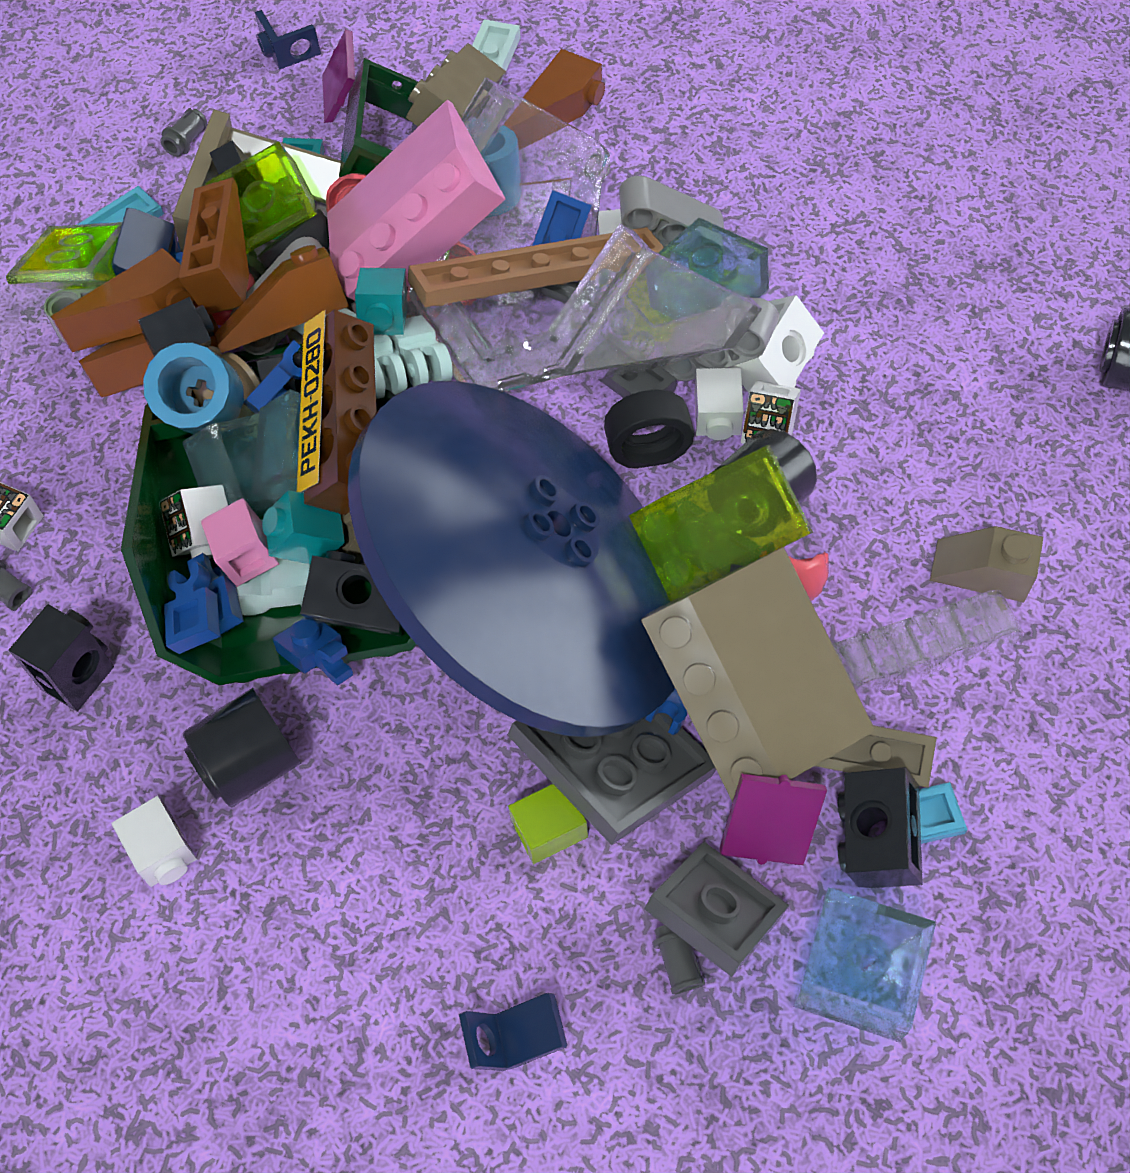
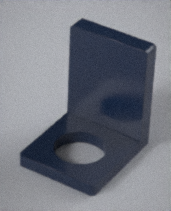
M263 11L255 12L260 32L256 34L259 47L264 56H272L279 70L321 55L314 25L277 36ZM306 39L310 42L309 48L305 53L301 55L290 53L291 46L296 41Z
M553 993L542 994L497 1014L464 1011L459 1014L471 1069L506 1071L567 1047L556 997ZM477 1027H480L487 1036L490 1047L489 1055L482 1051L478 1043Z

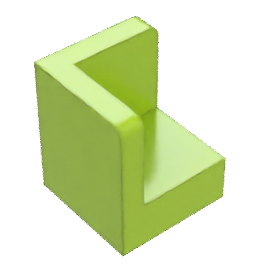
M554 784L508 805L511 822L533 865L588 838L587 821L584 816Z

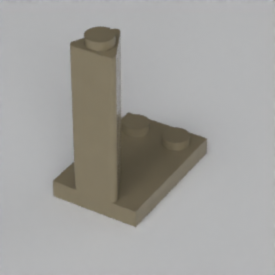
M213 109L172 215L181 252L184 251L194 189L223 180L218 174L209 152L233 140L253 163L262 185L325 204L328 188L340 178V160L232 128L230 114Z

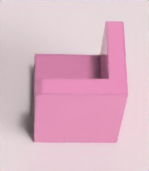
M244 498L205 517L201 521L214 561L236 587L279 565L278 559L268 554L267 537L262 529L263 522Z

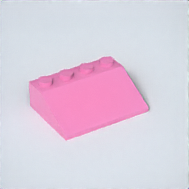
M446 100L327 212L330 257L346 296L355 300L360 268H406V287L410 285L408 282L410 265L437 261L506 200L457 110L449 100Z

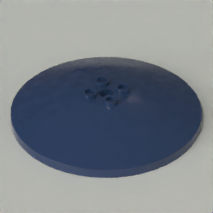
M459 381L423 383L402 391L380 408L360 433L353 449L348 475L350 516L363 560L378 591L390 611L420 649L452 680L485 704L521 723L552 733L579 737L605 736L623 731L637 724L660 707L671 695L675 687L641 619L647 613L683 596V592L673 561L664 542L658 536L659 532L639 500L613 468L579 436L550 415L517 397L486 386Z

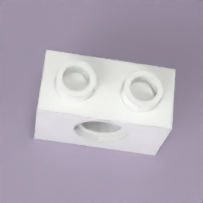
M797 295L769 301L776 307L779 313V321L763 355L729 367L741 368L742 385L748 393L756 381L795 388L796 380L801 371L813 357L814 349L824 332Z

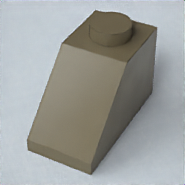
M993 526L938 539L929 581L1024 603L1037 579L1044 537Z

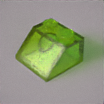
M279 141L205 182L208 185L232 177L236 181L246 254L317 215L313 195L297 163Z

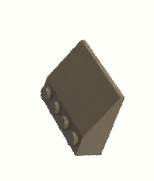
M784 546L647 613L641 619L732 802L741 773L771 778L787 775L789 780L875 731Z

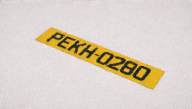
M325 310L304 324L297 492L299 493L319 482Z

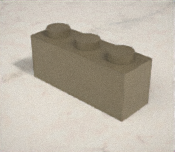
M469 43L458 53L452 50L441 66L437 64L432 69L426 81L421 79L417 83L408 99L413 105L406 118L419 127L446 100H449L453 103L463 123H469L490 100L506 71Z

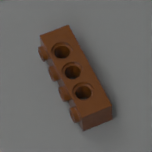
M333 310L325 316L319 482L304 490V504L346 515L350 513L348 475L353 449L360 433L376 414L374 325L337 310ZM304 334L302 335V359H303V336H304Z

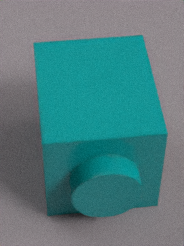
M360 268L355 291L356 316L358 319L374 325V335H404L408 309L406 268Z
M288 490L264 514L262 529L267 537L268 554L271 557L311 564L312 555L325 558L327 551H336L345 543L341 514L304 504L303 493Z

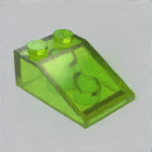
M122 222L49 226L6 275L7 283L48 290L83 289L101 286L115 277L112 259Z
M770 445L707 474L628 515L670 601L730 573L731 564L744 566L813 533Z

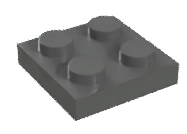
M703 842L651 895L644 909L729 976L733 977L778 923L789 905L706 842Z

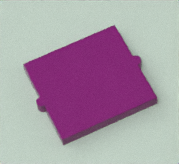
M345 29L336 49L333 50L332 57L322 74L324 123L334 121L355 81L353 31Z
M741 773L719 848L720 854L755 859L760 865L771 861L803 866L826 797V786L789 780L787 775L771 778Z

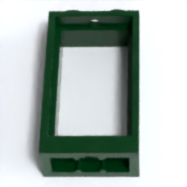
M366 58L363 59L349 91L339 177L352 173L368 175L393 151L361 137L365 102L407 119L406 116L413 105L408 99L418 81ZM399 81L401 82V85L395 86L393 82ZM412 123L413 132L415 129L418 128V126Z

